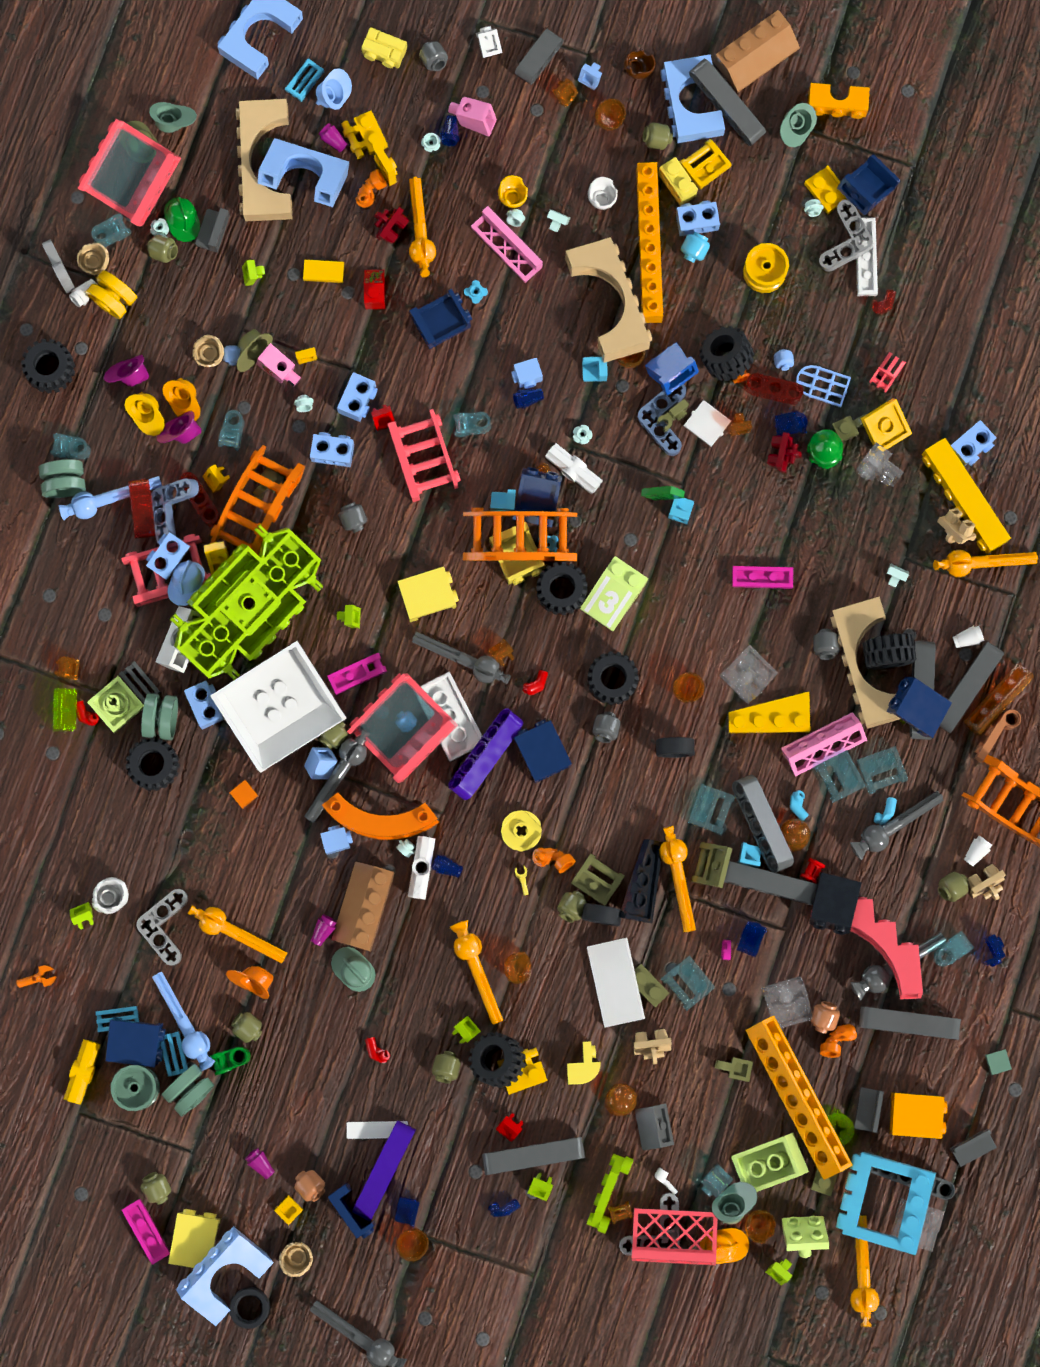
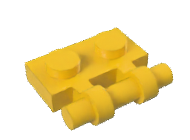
M372 110L355 117L354 122L356 125L353 127L350 126L348 121L341 123L344 129L343 134L345 138H348L351 144L350 149L352 153H355L357 159L364 157L362 150L366 148L370 155L375 153L372 147L375 140L383 141L385 148L388 147ZM360 133L363 139L362 142L357 141L356 134Z
M527 1048L522 1052L526 1055L524 1060L527 1066L521 1069L523 1074L522 1076H517L518 1081L516 1083L511 1081V1086H506L508 1094L548 1081L541 1061L534 1064L531 1058L539 1055L536 1048L530 1050ZM504 1059L497 1061L499 1068L502 1066Z

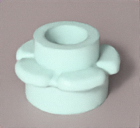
M428 133L422 138L421 144L426 151L432 152L440 148L439 143L441 140L438 135Z
M812 199L805 203L804 211L810 217H816L820 215L824 207L820 200Z
M512 209V211H508L506 214V221L511 226L519 227L525 221V216L519 209Z
M159 218L152 221L150 225L152 235L160 234L166 236L168 234L169 227L165 219Z
M301 395L294 401V405H296L297 411L308 412L312 410L314 401L308 395Z
M586 425L577 426L573 430V439L577 443L587 444L589 439L592 438V431Z
M407 839L405 841L399 840L400 844L396 848L404 856L409 858L412 854H415V845Z

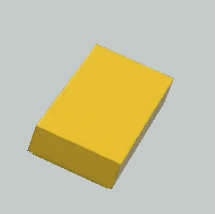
M304 260V281L343 283L344 262Z

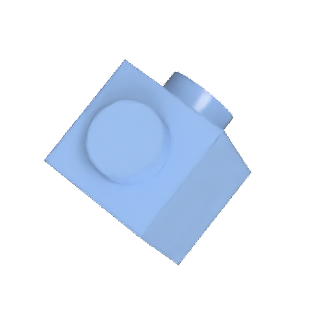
M537 358L514 364V371L511 374L514 383L518 382L520 388H532L536 386V383L543 380Z
M340 825L329 827L328 832L321 833L327 855L350 849L349 843H353L350 831L346 832V829L344 827L340 828Z

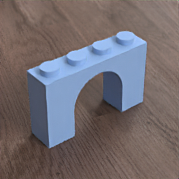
M252 0L249 5H245L238 20H234L231 23L226 36L223 35L219 39L217 46L219 54L258 80L269 63L265 55L246 42V32L253 23L260 20H270L292 34L302 21L303 16L301 10L286 0Z
M711 54L664 62L663 69L660 70L662 82H666L664 95L665 99L669 100L670 103L668 116L669 119H673L674 125H671L673 137H676L677 143L724 135L725 126L722 110L696 114L686 110L679 100L681 90L687 85L695 83L690 77L689 71L704 58L712 64Z
M274 138L259 168L258 184L277 189L283 175L287 171L295 168L308 169L316 173L320 178L315 188L314 202L333 207L347 178L349 161Z
M234 1226L223 1235L219 1243L209 1250L207 1256L195 1265L193 1271L176 1288L183 1301L215 1326L225 1317L230 1309L223 1299L210 1290V1282L214 1273L224 1265L236 1263L243 1265L260 1278L273 1264V1261L266 1252Z

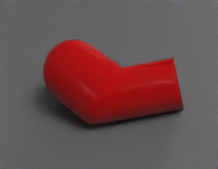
M539 670L535 681L523 685V692L528 695H535L541 692L545 687L548 672Z
M83 701L74 703L80 722L89 726H94L98 723V714L86 711Z
M375 1037L364 1039L368 1055L371 1059L379 1063H385L390 1059V1053L387 1050L377 1047Z

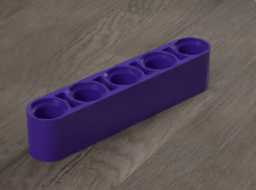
M503 709L452 777L448 785L449 789L463 800L471 798L521 730L523 720L510 709Z
M397 1120L352 1210L353 1214L369 1222L371 1221L416 1129Z

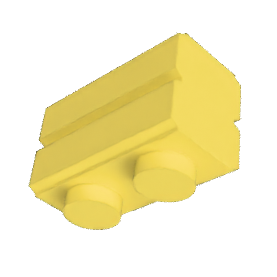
M374 28L369 29L362 45V54H364L366 59L381 61L387 68H399L407 51L406 41Z
M676 157L659 168L658 175L679 205L685 204L697 196L698 188L691 182V178Z

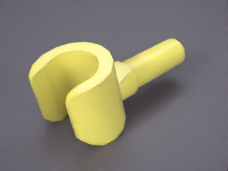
M524 866L525 873L520 875L517 873L516 867L515 875L520 879L523 895H528L525 878L527 876V868Z

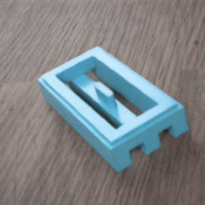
M307 59L287 85L285 91L302 102L324 73V69L310 59ZM309 66H312V68L305 75V77L302 79L297 88L293 90L292 88L295 86V84L298 82V80L301 78V76L304 74ZM316 70H318L312 77V79L309 81V83L306 85V87L303 89V91L299 94L300 90L303 88V86L306 84V82L309 80L312 74Z
M138 1006L96 1011L98 1032L109 1031V1027H103L102 1023H108L112 1019H102L101 1015L134 1011V1015L118 1018H122V1020L134 1019L135 1022H139Z
M180 1031L165 1035L164 1041H161V1049H163L168 1077L182 1074L188 1069L186 1056L181 1047ZM172 1037H176L183 1069L179 1068ZM165 1039H168L170 1046V1051L175 1068V1071L173 1072L168 1056Z

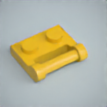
M711 139L707 140L703 147L687 159L683 158L679 161L700 190L732 165ZM709 151L713 153L694 169L691 165Z
M375 140L372 145L375 152L374 160L389 186L397 183V166L392 157L388 159L385 154L383 141Z

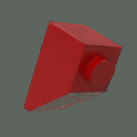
M364 270L365 310L385 309L384 270Z

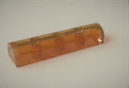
M1017 664L964 721L965 725L974 734L980 736L1034 678L1033 673Z

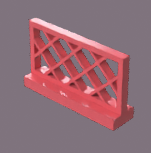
M634 1208L632 1261L716 1266L718 1219L714 1216L713 1212ZM638 1214H647L652 1221L643 1228L638 1223ZM662 1215H668L673 1220L666 1229L657 1222ZM683 1216H689L694 1222L687 1230L678 1223ZM704 1217L713 1218V1226L707 1232L699 1224ZM654 1223L662 1230L655 1239L646 1231ZM675 1224L683 1231L676 1240L667 1233ZM696 1225L704 1233L697 1241L688 1234ZM712 1230H713V1238L709 1235V1233H710ZM645 1233L651 1242L646 1247H637V1238ZM664 1234L673 1242L667 1248H661L656 1243ZM685 1235L693 1242V1245L688 1249H682L677 1244ZM707 1236L712 1241V1250H703L698 1243Z

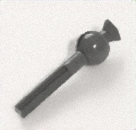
M416 632L413 636V643L472 669L475 679L479 682L491 683L496 679L508 684L511 675H506L503 671L499 670L498 661L491 656L485 655L477 659L422 633Z
M362 728L361 735H358L355 740L350 738L341 744L339 756L342 759L304 817L309 821L315 823L324 809L322 804L331 798L352 765L357 766L365 760L367 749L364 744L367 741L366 737L371 734Z
M939 791L934 792L884 826L870 825L866 827L862 832L860 842H850L853 853L859 860H862L868 850L871 852L884 850L889 844V836L944 801L942 794Z
M941 932L919 945L920 959L946 943V939ZM888 964L884 967L871 965L864 970L862 981L850 982L852 991L860 1001L867 991L872 993L883 992L888 988L893 972Z
M318 1301L311 1307L310 1311L367 1351L366 1358L373 1367H403L407 1359L394 1356L395 1349L390 1341L382 1338L375 1341Z

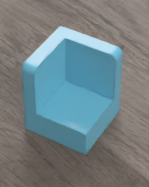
M583 357V381H607V362L604 363L602 357Z
M508 489L507 493L492 492L490 511H514L516 490Z
M686 498L674 499L668 518L687 524L694 501Z
M743 842L738 863L757 868L760 867L761 851L759 847Z

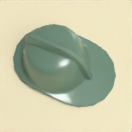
M166 102L153 104L149 111L156 127L166 133H172L182 127L193 124L197 117L196 112L189 107Z
M807 103L796 104L786 113L780 126V136L787 146L794 148L800 146L816 125V111L811 105Z
M343 947L335 952L331 961L332 970L348 988L361 992L372 986L376 976L375 969L355 948Z
M747 1182L732 1184L713 1201L712 1212L714 1216L723 1224H736L740 1222L744 1215L756 1204L757 1191Z

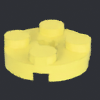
M514 811L502 823L501 834L503 841L513 850L520 852L530 850L538 844L541 838L542 829L540 821L529 811ZM518 826H525L527 828L525 836L522 834L518 836L516 834Z

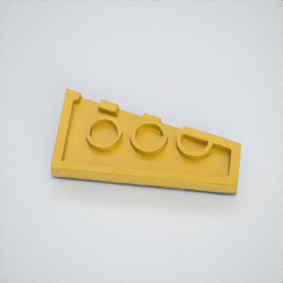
M809 692L729 712V733H809Z

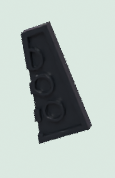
M650 839L643 840L619 918L653 923L661 864L659 849L663 842Z

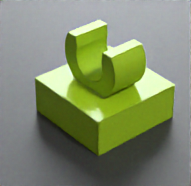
M247 260L242 266L245 286L253 285L257 279L265 275L264 266L255 267L254 260Z
M345 605V612H337V620H341V622H344V625L350 628H360L361 608L354 605Z
M89 902L70 909L71 921L73 925L78 924L80 929H83L82 922L88 920L90 925H93V913Z
M467 1016L454 1027L455 1030L452 1034L455 1035L459 1032L463 1037L460 1040L462 1044L465 1041L468 1043L481 1031Z
M538 1173L536 1178H533L527 1194L547 1201L553 1187L551 1184L552 1178L549 1177L548 1181L544 1182L540 1180L541 1173Z
M787 1259L781 1261L780 1264L775 1262L768 1267L766 1273L782 1286L792 1277V1274L787 1271L792 1263Z

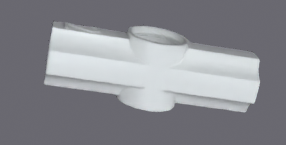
M557 443L552 446L545 456L546 459L561 470V473L567 479L578 483L591 495L603 481L590 471L581 459L570 455Z
M418 836L408 897L426 899L435 845L434 838ZM420 862L427 864V871L424 873L416 871V866Z

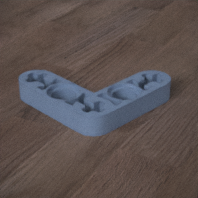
M684 384L677 388L682 389L681 395L675 394L672 397L673 402L662 391L638 412L639 423L669 456H675L680 452L681 441L671 429L665 432L663 436L655 435V427L661 426L664 428L667 424L664 421L659 424L654 423V421L658 420L660 416L668 412L685 397L686 387ZM665 399L668 404L667 407L664 409L658 408L656 405L657 400ZM643 412L646 414L651 413L650 419L654 423L651 428H649L651 422L648 419H642ZM669 434L671 437H669L668 440L672 444H677V450H669V443L666 440L664 441V443H662L661 441L664 440Z
M181 479L159 487L151 493V506L157 542L164 533L168 535L171 532L176 536L172 504L196 496L199 491V485L196 480ZM174 488H176L177 491L175 498L173 497ZM163 512L165 513V521H164V522H162V520H161V516H162Z

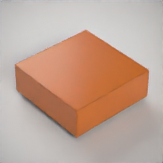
M246 780L229 792L242 809L258 797Z

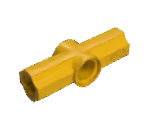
M83 1039L77 1060L74 1061L70 1070V1081L64 1100L81 1105L87 1086L90 1084L95 1072L94 1065L101 1044Z

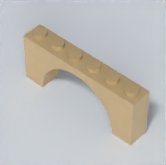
M287 99L239 101V108H236V119L240 120V127H237V139H241V146H237L238 158H241V165H238V175L242 177V184H239V195L243 196V203L239 204L240 215L244 216L245 221L293 219L291 195L278 193L258 184V179L251 168L252 153L259 139L276 127L289 125Z
M611 237L566 250L565 256L572 277L577 275L599 277L610 283L618 291L623 301L624 313L619 323L610 332L598 337L597 346L604 363L648 350L650 341H652L650 330H646L644 326L646 323L644 314L638 310V298L632 294L631 280L625 276V264L623 260H619L618 246L616 243L613 244Z
M880 597L832 610L834 616L830 617L834 629L838 628V643L845 652L844 655H841L845 667L849 666L851 672L847 674L850 686L854 685L856 693H853L856 705L860 704L862 712L858 713L861 724H866L868 729L899 720V717L887 712L889 702L896 694L881 692L872 687L862 677L857 666V651L861 639L871 627L886 620Z

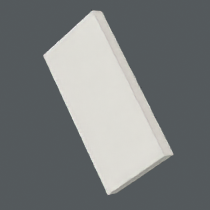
M450 672L421 685V688L458 724L440 743L449 761L451 762L471 752L481 739L482 734ZM415 692L429 720L435 714V712Z
M623 938L588 946L587 950L604 1027L645 1019L628 939Z

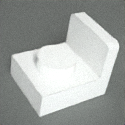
M491 26L480 28V32L476 33V37L479 40L482 57L485 58L502 53L497 29H491Z

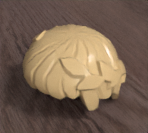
M100 243L84 245L77 255L78 266L86 273L92 275L100 274L108 266V250Z
M204 335L194 343L193 357L198 365L213 367L222 361L224 347L216 336Z
M292 1242L286 1245L279 1256L280 1268L283 1273L290 1277L304 1275L310 1269L313 1261L310 1248L302 1242Z

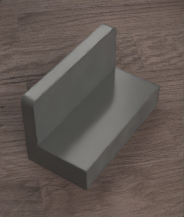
M220 208L219 212L211 209L206 210L195 243L197 247L218 253L230 218L228 210Z
M860 1087L853 1128L877 1133L884 1091Z
M666 1104L635 1109L642 1150L674 1145Z
M984 1129L949 1148L959 1167L997 1148L990 1136V1129Z

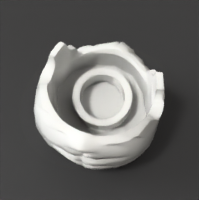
M109 877L99 882L93 891V908L105 914H112L120 910L127 903L129 896L125 882L114 877Z

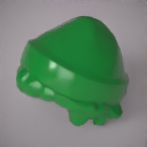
M820 430L815 433L807 446V452L810 454L809 461L825 469L837 465L843 458V443L840 437L832 430Z

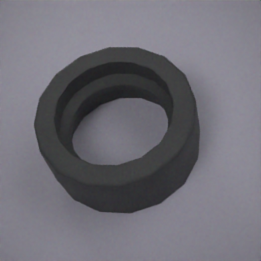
M668 737L656 740L657 757L682 758L695 755L693 738Z
M585 903L582 920L620 926L621 918L619 916L621 909Z
M247 1287L238 1291L231 1299L229 1305L230 1316L239 1327L245 1329L258 1327L265 1321L270 1311V1303L266 1294L254 1287ZM252 1295L260 1300L262 1311L258 1318L248 1321L239 1315L237 1306L241 1298Z

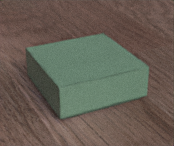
M1006 1049L985 1055L991 1075L1012 1069Z

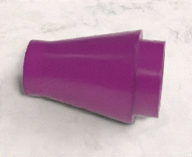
M330 123L318 134L322 141L339 152H342L348 145L336 127Z
M322 914L321 918L317 920L310 941L321 946L336 929L335 925L337 922L333 918Z
M256 1148L245 1158L248 1162L247 1165L262 1175L265 1180L275 1172L263 1150L260 1151Z

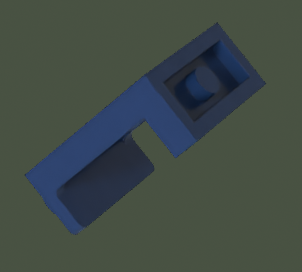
M872 154L851 175L848 173L842 179L837 189L865 216L895 190L900 183V179L880 159Z
M452 289L448 290L446 295L420 309L415 307L409 310L410 317L429 350L471 327L470 321L472 317L467 309L464 310L461 303L463 302L458 292L454 293Z
M533 467L523 468L514 511L556 512L563 476H558V473L552 471L547 473L539 472L538 469ZM524 516V522L539 525V517ZM547 517V527L552 528L554 517Z
M905 677L900 682L896 695L890 700L887 712L896 715L917 729V733L933 738L952 702L918 679Z
M544 719L534 724L535 728L529 731L525 728L514 737V741L526 762L534 783L572 766L551 720L546 722Z
M113 1017L109 1024L106 1061L150 1067L157 1066L163 1058V1049H160L161 1041H164L165 1029H162L163 1023L134 1022Z
M346 1183L329 1195L328 1198L355 1237L359 1238L362 1236L364 1239L374 1232L373 1227L376 1223L373 1220L368 1225L362 1226L355 1214L352 1213V1210L343 1199V1196L352 1190L350 1185Z

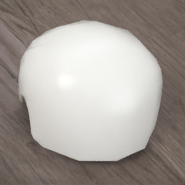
M599 177L590 184L588 199L595 208L605 210L615 204L618 190L614 187L611 179Z

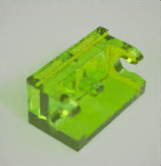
M54 688L53 731L76 730L77 689Z

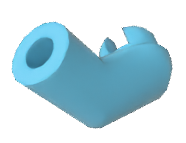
M797 790L790 797L789 807L803 821L809 814L802 807L805 794L803 791Z
M887 798L883 814L876 813L874 817L876 824L883 826L894 816L897 803L895 798Z

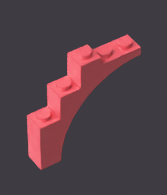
M858 897L850 932L859 935L872 944L884 957L896 979L900 999L921 998L923 988L919 945L905 942L898 946L896 922L884 919L875 923L873 899Z

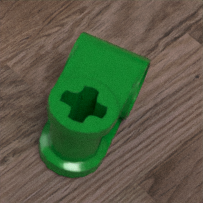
M235 1047L210 1055L209 1057L215 1060L213 1065L216 1072L214 1074L217 1076L247 1064L251 1055L246 1047ZM239 1050L245 1054L242 1062H238L235 1058V1054Z

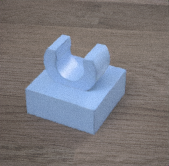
M595 62L592 66L585 63L581 69L578 81L595 90L602 75L598 71L601 66Z

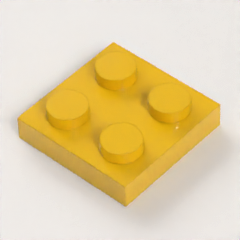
M894 398L860 418L876 453L879 454L912 434L898 401Z

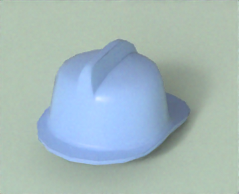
M332 70L324 81L317 86V105L334 110L342 107L350 96L352 89L351 80L344 70Z
M187 560L176 565L167 591L172 603L178 606L188 605L186 602L190 599L191 595L202 586L205 571L199 563Z

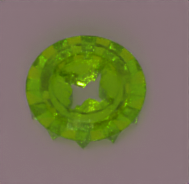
M841 1113L828 1115L827 1117L833 1128H835L836 1121L839 1127L846 1128V1130L839 1132L838 1137L842 1146L848 1144L854 1135V1125L851 1119Z

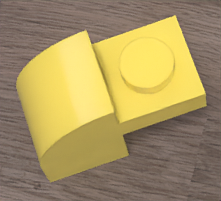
M582 1042L583 1063H567L568 1085L590 1082L598 1074L600 1062H592V1058H596L595 1045L591 1046V1042Z

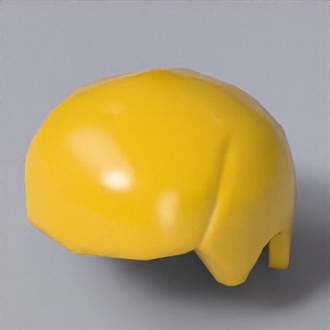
M510 175L500 182L498 197L505 206L517 208L522 206L527 200L528 188L524 185L521 177Z

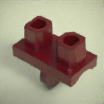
M402 208L394 209L388 218L387 216L390 211L387 209L383 213L376 212L374 214L377 219L374 225L379 228L382 223L384 224L375 236L377 240H384L390 244L396 241L399 235L391 229L395 224L400 229H404L409 222V219L402 214L404 211Z
M783 432L782 436L772 437L771 446L772 448L779 449L778 455L769 454L767 459L769 466L777 468L782 473H786L788 463L794 464L795 458L802 457V453L797 451L798 444L793 443V438L786 432Z

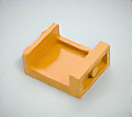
M892 1093L889 1134L942 1139V1134H946V1122H943V1114L947 1113V1101H944V1097Z

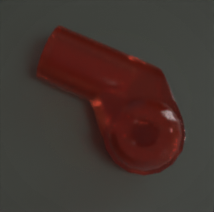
M887 290L883 301L874 302L872 305L874 313L883 314L890 311L894 304L896 291Z

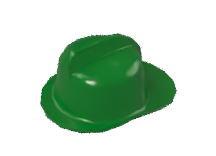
M180 196L169 200L165 204L164 215L172 236L182 242H190L196 239L200 231V222L193 204L187 199L180 198Z

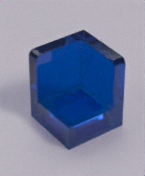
M400 1196L395 1221L414 1227L420 1201Z

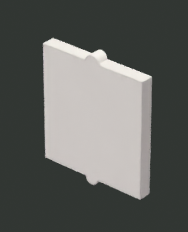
M703 400L698 408L692 411V415L684 424V427L712 447L719 436H723V431L730 424L731 420Z

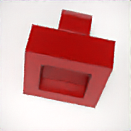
M383 405V408L379 410L373 408L371 415L377 431L388 428V423L394 422L390 406Z
M513 1113L509 1117L506 1116L496 1128L510 1142L518 1136L523 1125L522 1120L518 1124L512 1120L515 1116Z

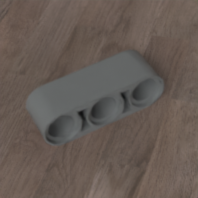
M547 28L519 63L515 74L532 85L558 52L564 40Z

